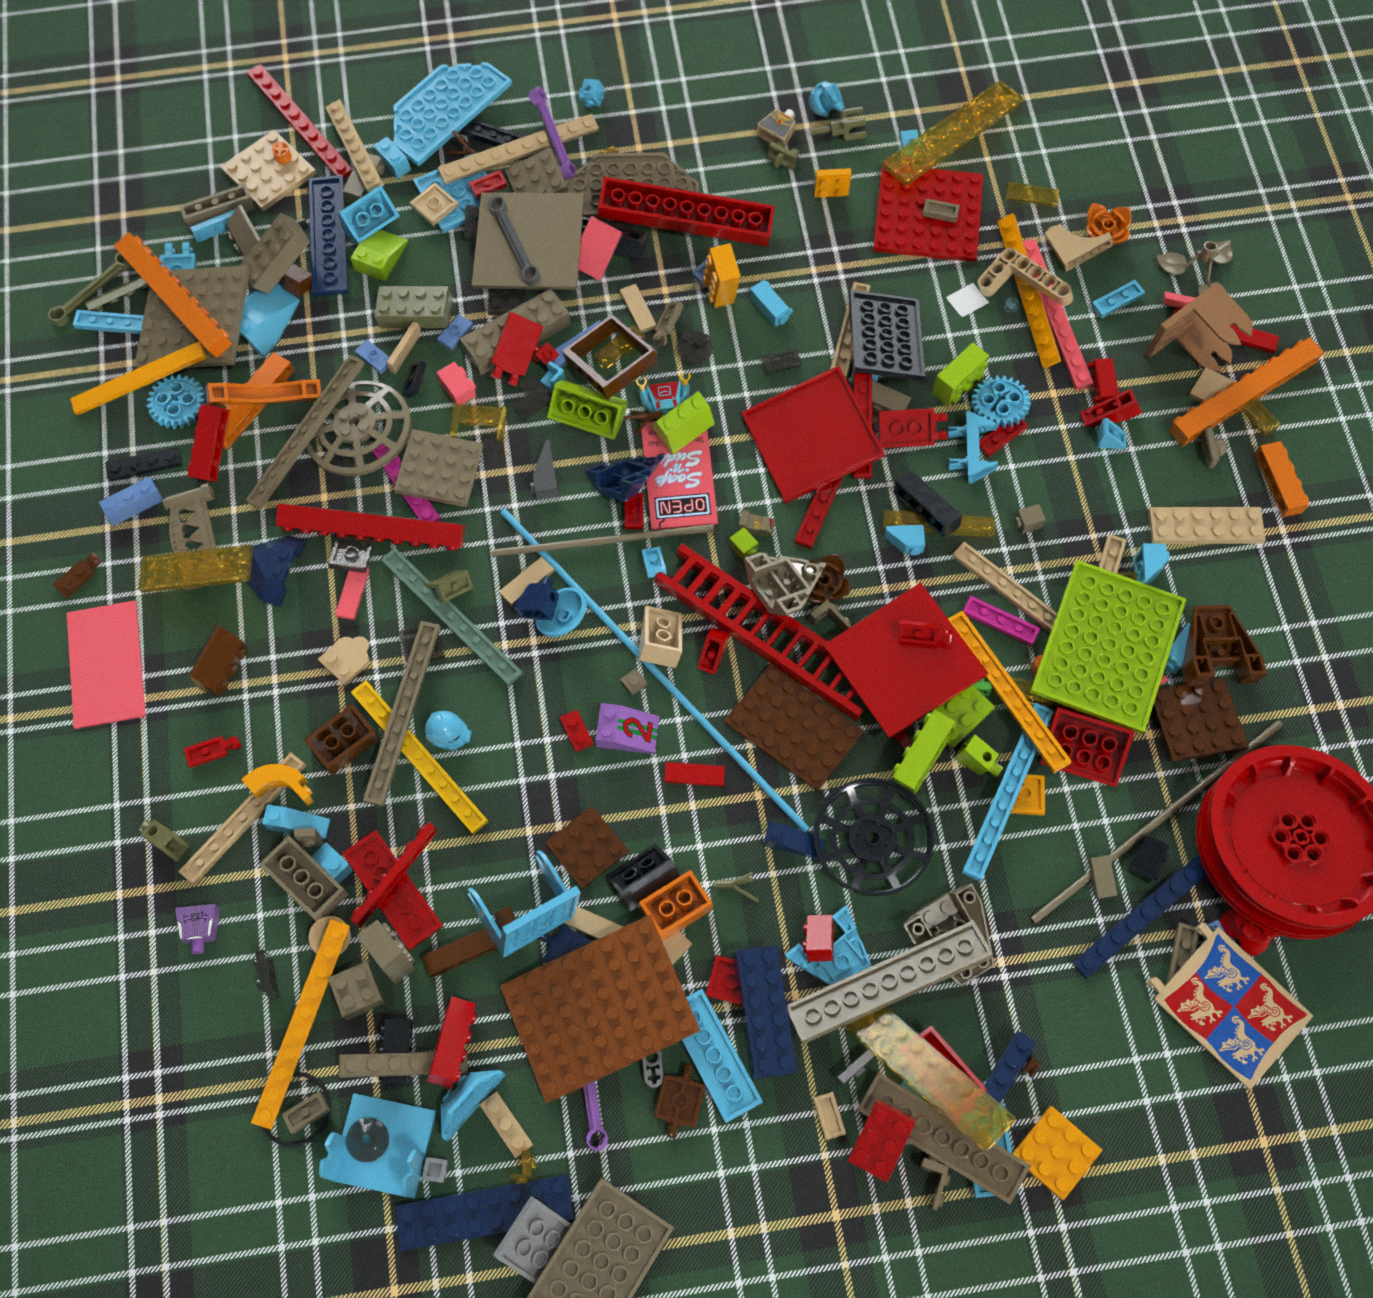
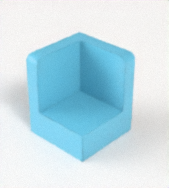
M549 361L547 364L548 372L540 380V385L553 392L555 383L561 379L565 380L562 368Z

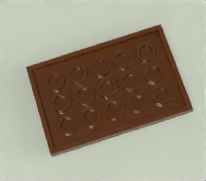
M772 664L769 665L724 720L725 725L816 792L821 789L864 734V730Z

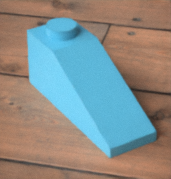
M267 804L262 824L267 830L294 834L295 829L315 828L322 838L326 839L331 820L295 809Z

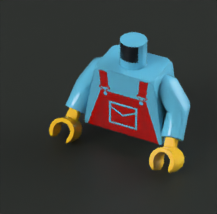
M682 372L680 373L682 384L680 381L646 385L647 380L643 376L644 383L640 385L636 378L635 384L640 388L641 404L649 413L661 410L663 416L689 398L690 385L688 380L691 377L690 373L688 372L689 377L686 380L682 378Z

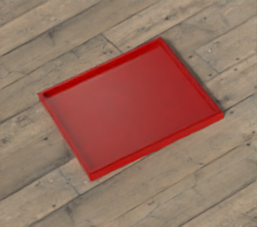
M839 365L741 412L785 504L886 456Z
M921 582L824 644V648L889 739L989 674ZM904 620L939 624V630L953 629L952 641L944 642L938 640L937 645L898 641L899 622Z

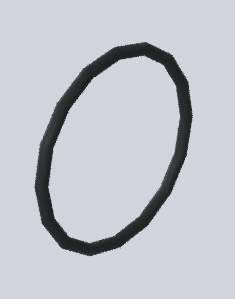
M294 1072L292 1077H306L315 1081L324 1091L327 1104L331 1110L332 1102L328 1089L319 1078L308 1073ZM331 1111L326 1114L320 1129L310 1138L300 1142H284L274 1137L267 1128L262 1127V1130L275 1143L284 1147H299L312 1142L324 1131L330 1119Z

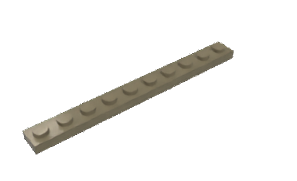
M351 355L346 358L246 498V502L259 509L264 507L365 363L361 359Z
M425 621L420 622L365 792L364 803L384 807L440 631V625Z

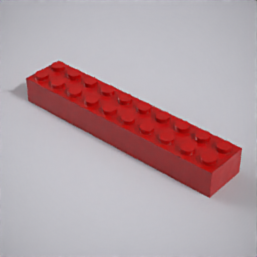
M604 176L598 205V218L768 247L775 206Z

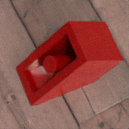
M714 627L707 634L697 669L713 675L716 674L731 633Z

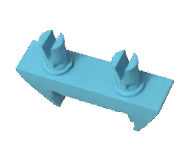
M966 411L967 424L961 427L949 426L948 435L949 438L965 437L967 439L968 456L963 459H949V470L966 469L968 471V482L971 484L998 468V461L988 462L979 460V433L991 430L996 431V423Z

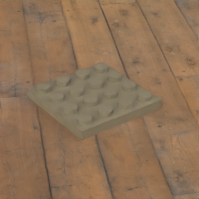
M412 429L394 493L467 508L483 451V443Z

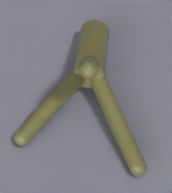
M753 872L735 880L715 882L716 889L733 888L756 903L759 902L758 898L736 886L752 882L754 879L749 877L753 876Z

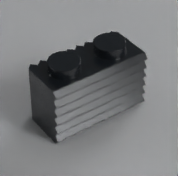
M1147 834L1143 838L1127 872L1146 883H1150L1153 879L1157 880L1162 872V869L1159 868L1161 863H1165L1170 855V852H1168L1170 845Z

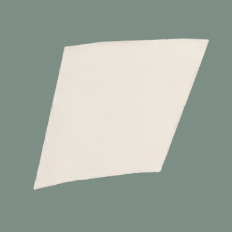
M974 283L946 297L961 317L989 303Z

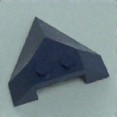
M657 454L658 456L647 458L645 456L622 460L612 466L607 465V463L599 464L585 471L599 494L617 499L620 502H626L639 493L646 480L663 460L665 454Z
M288 535L226 553L223 556L263 603L281 607L287 593L284 585L295 556L301 557L307 541Z

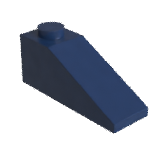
M769 821L764 839V847L818 860L814 848L813 835L787 825ZM819 838L820 849L823 854L826 840Z

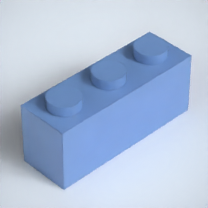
M149 476L99 501V504L108 520L115 526L162 502L163 497Z

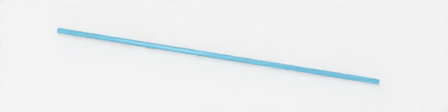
M505 508L500 512L530 545L539 544ZM547 551L537 552L571 588H576L584 594L589 608L639 659V648ZM641 661L803 832L807 833L811 828L653 663Z

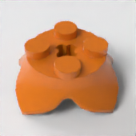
M1092 203L1087 213L1088 226L1086 231L1090 237H1098L1109 232L1112 236L1113 245L1127 241L1130 237V231L1127 228L1131 223V210L1127 207H1116L1111 211H1107L1105 206Z

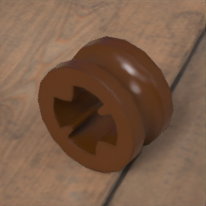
M1032 1056L1022 1070L1023 1072H1028L1030 1078L1042 1064L1041 1061L1037 1062L1034 1056Z

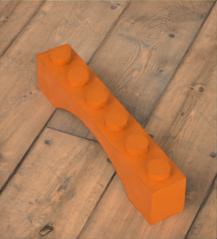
M320 379L272 384L208 383L205 387L207 405L210 406L316 401L321 395Z

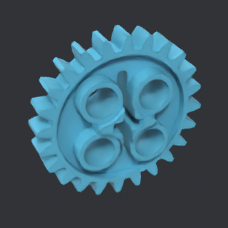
M178 374L177 379L173 375H171L170 380L164 377V383L158 381V387L152 386L154 392H149L148 394L151 398L146 399L149 403L146 405L149 410L148 412L155 422H158L160 426L165 425L167 429L170 425L174 430L177 425L183 429L185 423L190 426L191 420L196 423L195 417H198L201 404L207 405L205 390L199 381L196 382L194 378L189 379L187 375L183 379L180 374Z
M996 375V380L989 377L988 382L983 380L982 385L977 384V389L973 391L971 407L974 408L973 413H977V415L996 423V428L1002 425L1005 429L1006 424L1013 427L1014 422L1019 424L1020 419H1025V415H1028L1031 396H1028V390H1024L1025 385L1019 386V380L1014 383L1013 377L1006 380V376L1000 379Z

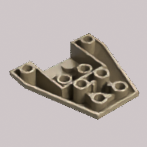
M972 883L945 893L914 912L903 924L912 943L917 946L974 920L992 951L983 904ZM994 958L950 978L962 987L994 967Z

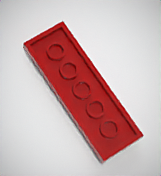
M377 830L342 853L369 892L375 890L379 885L378 881L381 876L391 870V865L396 859ZM407 873L402 876L379 905L409 951L444 927Z

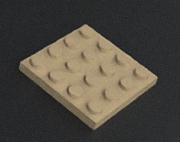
M272 130L220 166L221 170L237 186L246 184L252 201L262 211L268 209L317 174L316 170L275 130ZM277 142H285L289 146L292 158L286 164H279L274 158L272 146Z

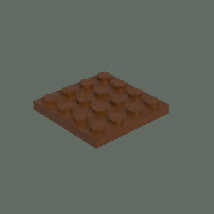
M1224 678L1212 679L1204 686H1186V684L1158 689L1153 704V711L1171 763L1244 751L1249 748Z

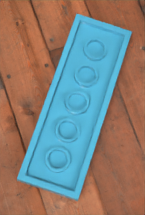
M700 989L689 995L687 999L701 1032L682 1040L726 1124L762 1104L763 1101L703 989Z

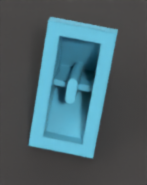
M1104 418L1097 431L1098 448L1126 449V432L1108 418Z

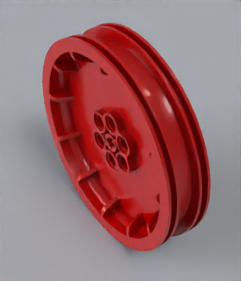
M1275 745L1260 748L1244 755L1234 762L1211 786L1202 800L1197 816V848L1202 865L1211 883L1221 897L1241 916L1253 924L1281 936L1295 939H1321L1350 929L1373 912V787L1353 768L1339 759L1315 749L1294 745Z

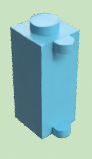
M763 280L750 288V300L774 327L784 324L789 319V315L793 313V310L774 292L768 281Z
M1190 623L1185 626L1172 644L1165 670L1176 674L1183 664Z

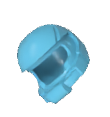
M824 81L817 84L810 93V108L818 116L828 117L829 112L833 109L838 111L845 109L841 93L835 83L830 84Z
M437 711L431 713L430 718L425 724L426 738L431 745L437 748L455 751L463 747L465 743L470 742L472 731L468 730L463 720L452 712Z

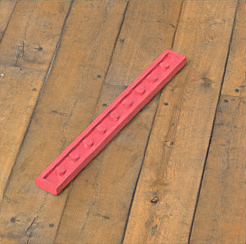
M1036 240L1023 241L1028 258L1047 270ZM1040 292L1055 342L1075 391L1092 387L1094 382L1063 306Z

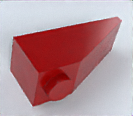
M1131 388L1080 412L1086 428L1101 425L1104 418H1108L1113 423L1126 421L1142 413Z

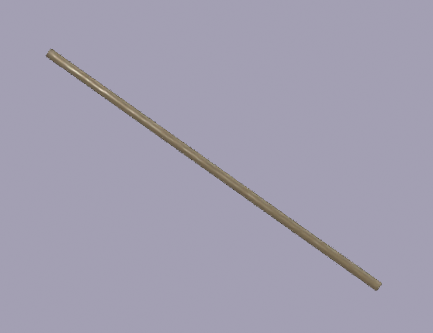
M1280 720L1273 723L1248 743L1249 748L1247 750L1238 751L1109 854L1111 863L1223 775L1234 762L1253 751L1283 727V723ZM1091 870L1030 917L1033 924L1038 923L1092 879Z

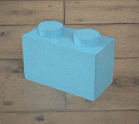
M388 137L374 145L376 155L382 158L384 166L397 179L411 171L407 157Z

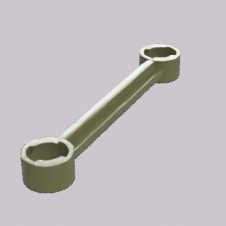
M118 252L115 255V263L65 305L62 307L55 306L49 310L48 317L53 325L57 327L66 325L69 322L70 313L120 271H129L133 267L128 262L122 264L125 258ZM57 314H64L60 319H56Z

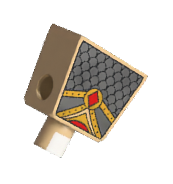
M790 109L785 113L774 110L758 123L757 136L769 143L773 142L776 144L780 141L786 146L795 130V120L793 119L795 113Z

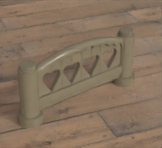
M209 482L201 484V487L163 499L165 509H170L169 537L173 555L184 575V578L180 580L183 591H190L223 580L224 582L233 580L229 564L227 562L221 564L207 506L208 501L215 500L214 492ZM180 511L195 512L186 522H181ZM185 526L198 528L189 538H184L185 532H183V528ZM188 542L202 544L193 554H188L189 549L186 547ZM192 558L205 560L197 570H191L193 565L190 564V560Z

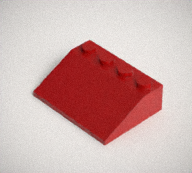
M1056 705L1049 731L1071 760V764L1061 770L1117 787L1135 731ZM1041 756L1040 764L1048 766Z

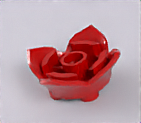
M1233 908L1227 910L1219 921L1224 932L1229 937L1238 938L1241 948L1252 957L1264 952L1268 948L1270 941L1278 936V934L1269 932L1257 925L1254 927V924H1251L1250 921Z

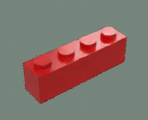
M201 404L198 411L197 427L194 431L195 438L191 448L192 455L188 465V477L217 482L230 410Z
M451 997L446 1008L426 1082L450 1089L455 1082H459L462 1073L459 1066L461 1062L464 1063L467 1050H464L466 1043H469L472 1031L469 1028L471 1024H474L477 1012H474L475 1003Z

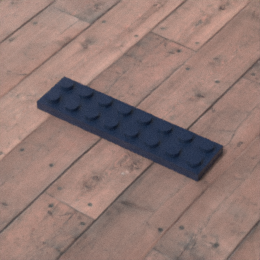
M343 175L309 178L312 293L314 297L349 293L347 239L338 212L345 209V199L342 192L344 188Z
M568 1174L397 1205L396 1216L400 1252L506 1233L531 1196L566 1221L575 1220Z

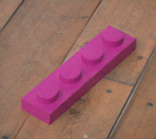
M970 596L963 610L967 617L1031 647L1040 630L1039 627L973 596Z

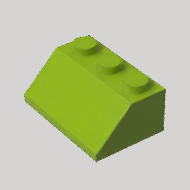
M698 391L651 426L673 455L715 423L709 404Z

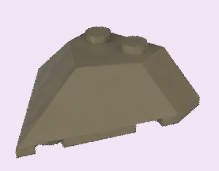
M761 552L744 559L751 589L770 614L781 616L790 615L803 608L827 564L823 562L813 564L809 563V560L780 555L778 558L767 556V553Z

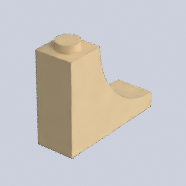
M1061 223L1050 227L1045 232L1048 244L1066 272L1113 246L1112 236L1109 232L1098 237H1080L1068 232Z

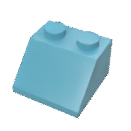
M1142 544L1134 558L1136 581L1149 585L1163 571L1165 564L1169 562L1170 558L1166 544Z

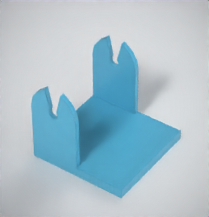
M540 850L536 851V861L556 897L502 927V932L476 891L472 887L468 889V897L476 914L503 958L575 916L581 892L577 886L567 890L547 856Z
M353 1093L343 1134L330 1133L324 1144L328 1155L327 1158L320 1160V1177L333 1182L415 1199L437 1111Z

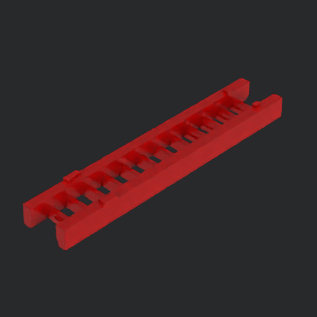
M683 543L680 545L677 551V559L682 561L684 565L672 579L664 573L658 572L655 576V584L723 631L731 633L730 636L805 686L820 699L825 700L857 722L863 709L850 701L853 696L857 695L854 688L852 687L845 697L834 690L843 679L844 674L840 671L829 686L818 679L830 663L838 667L824 648V644L827 643L825 639L789 615L770 614L754 591ZM692 568L699 575L689 588L686 589L679 583ZM708 579L715 585L702 600L695 595V592ZM723 589L730 596L717 610L710 603ZM738 599L745 604V607L734 620H731L725 614ZM754 610L762 618L749 632L740 625L749 613ZM769 620L778 628L765 643L756 635ZM785 631L794 638L784 651L779 653L771 646L781 633ZM801 642L809 650L799 663L796 664L788 659L787 656L797 643ZM814 652H816L825 660L814 675L804 670L803 667Z

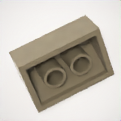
M239 205L226 224L229 229L227 231L228 237L231 241H235L233 245L237 253L242 254L240 258L243 261L253 246L260 240V237L242 205Z

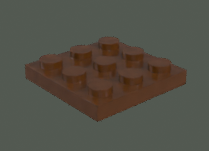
M593 806L545 842L548 849L582 890L629 854L627 847Z

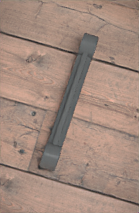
M501 196L490 198L488 201L489 210L493 216L498 218L522 268L521 275L524 283L528 286L537 285L541 279L539 270L531 264L506 213L507 206L504 198ZM496 203H502L499 209H492ZM529 272H535V275L532 277L533 279H527L525 276Z

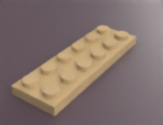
M1150 507L1148 509L1152 544H1263L1266 541L1261 507Z

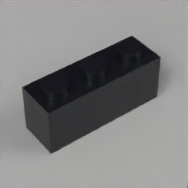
M385 1019V1025L381 1026V1037L384 1038L383 1046H380L379 1054L412 1053L413 1021L411 1019ZM411 1076L378 1077V1079L384 1086H410Z

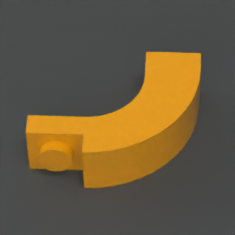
M269 764L261 766L241 779L257 799L272 788L284 786L295 791L307 806L314 802L310 796L313 793L305 785L308 781L299 771L287 765Z

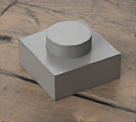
M426 1157L422 1180L444 1183L448 1161Z

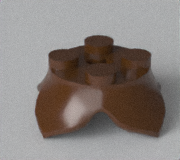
M833 554L823 557L820 562L827 564L808 597V600L816 603L841 599L851 589L849 580L844 577L845 564L841 556ZM809 560V563L819 564V562Z

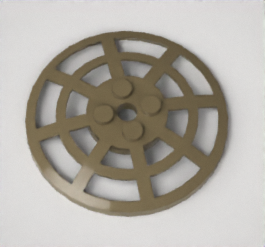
M375 381L352 382L347 388L348 393L342 395L337 402L338 404L340 401L348 398L349 405L341 410L334 407L330 412L335 415L333 423L324 426L323 422L313 438L319 436L322 444L328 449L323 460L314 452L310 442L306 446L311 458L324 470L341 476L365 475L386 466L406 445L411 431L410 410L404 398L396 390ZM360 386L383 388L376 394L367 391H356V387ZM391 392L399 400L403 412H392L383 397ZM356 396L371 397L366 404L356 403ZM377 402H380L386 413L375 414L372 407ZM393 419H404L402 433L395 444L387 438L392 428ZM387 420L382 434L376 431L378 421ZM354 421H359L358 425L351 426ZM334 430L337 438L331 445L326 440L324 433ZM371 436L376 439L369 446L361 448V443L368 440ZM344 442L353 444L354 450L345 451L338 448ZM381 444L391 449L380 459L364 465V454L375 450ZM334 454L343 457H355L357 467H339L329 463Z

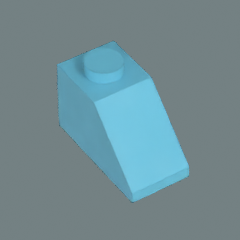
M923 525L886 526L884 538L904 554L918 555L923 553L925 548Z
M328 843L321 846L311 856L337 883H341L353 871L350 865Z

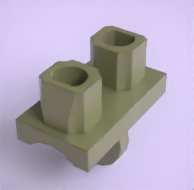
M780 141L776 144L771 142L767 158L774 161V167L779 168L780 165L794 170L799 150L793 148L789 151L785 149L784 143Z

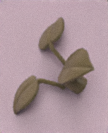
M1231 241L1205 242L1202 250L1197 251V254L1188 263H1186V258L1183 255L1173 252L1157 255L1156 260L1165 272L1173 275L1183 274L1185 267H1189L1198 256H1200L1202 262L1209 263L1206 284L1201 285L1198 289V295H1200L1216 283H1210L1212 262L1226 264L1231 261ZM1218 283L1226 291L1225 287Z

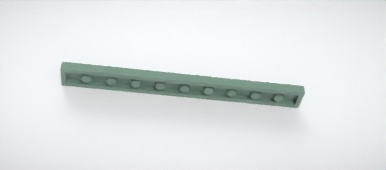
M396 548L392 549L381 559V562L508 687L522 675V671L449 600L444 603L439 601L436 589L427 588L426 584L430 581Z

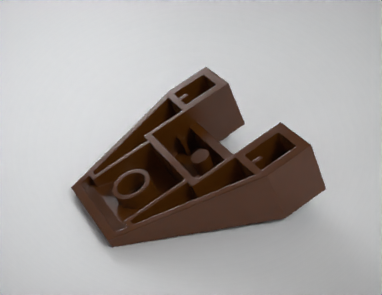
M1202 605L1193 607L1182 664L1186 686H1204L1215 677L1213 667H1234L1238 684L1257 683L1268 674L1261 653L1230 605Z

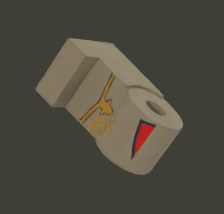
M742 510L738 531L744 527L751 535L761 537L772 536L775 525L774 519L767 516L761 517L750 514V511Z

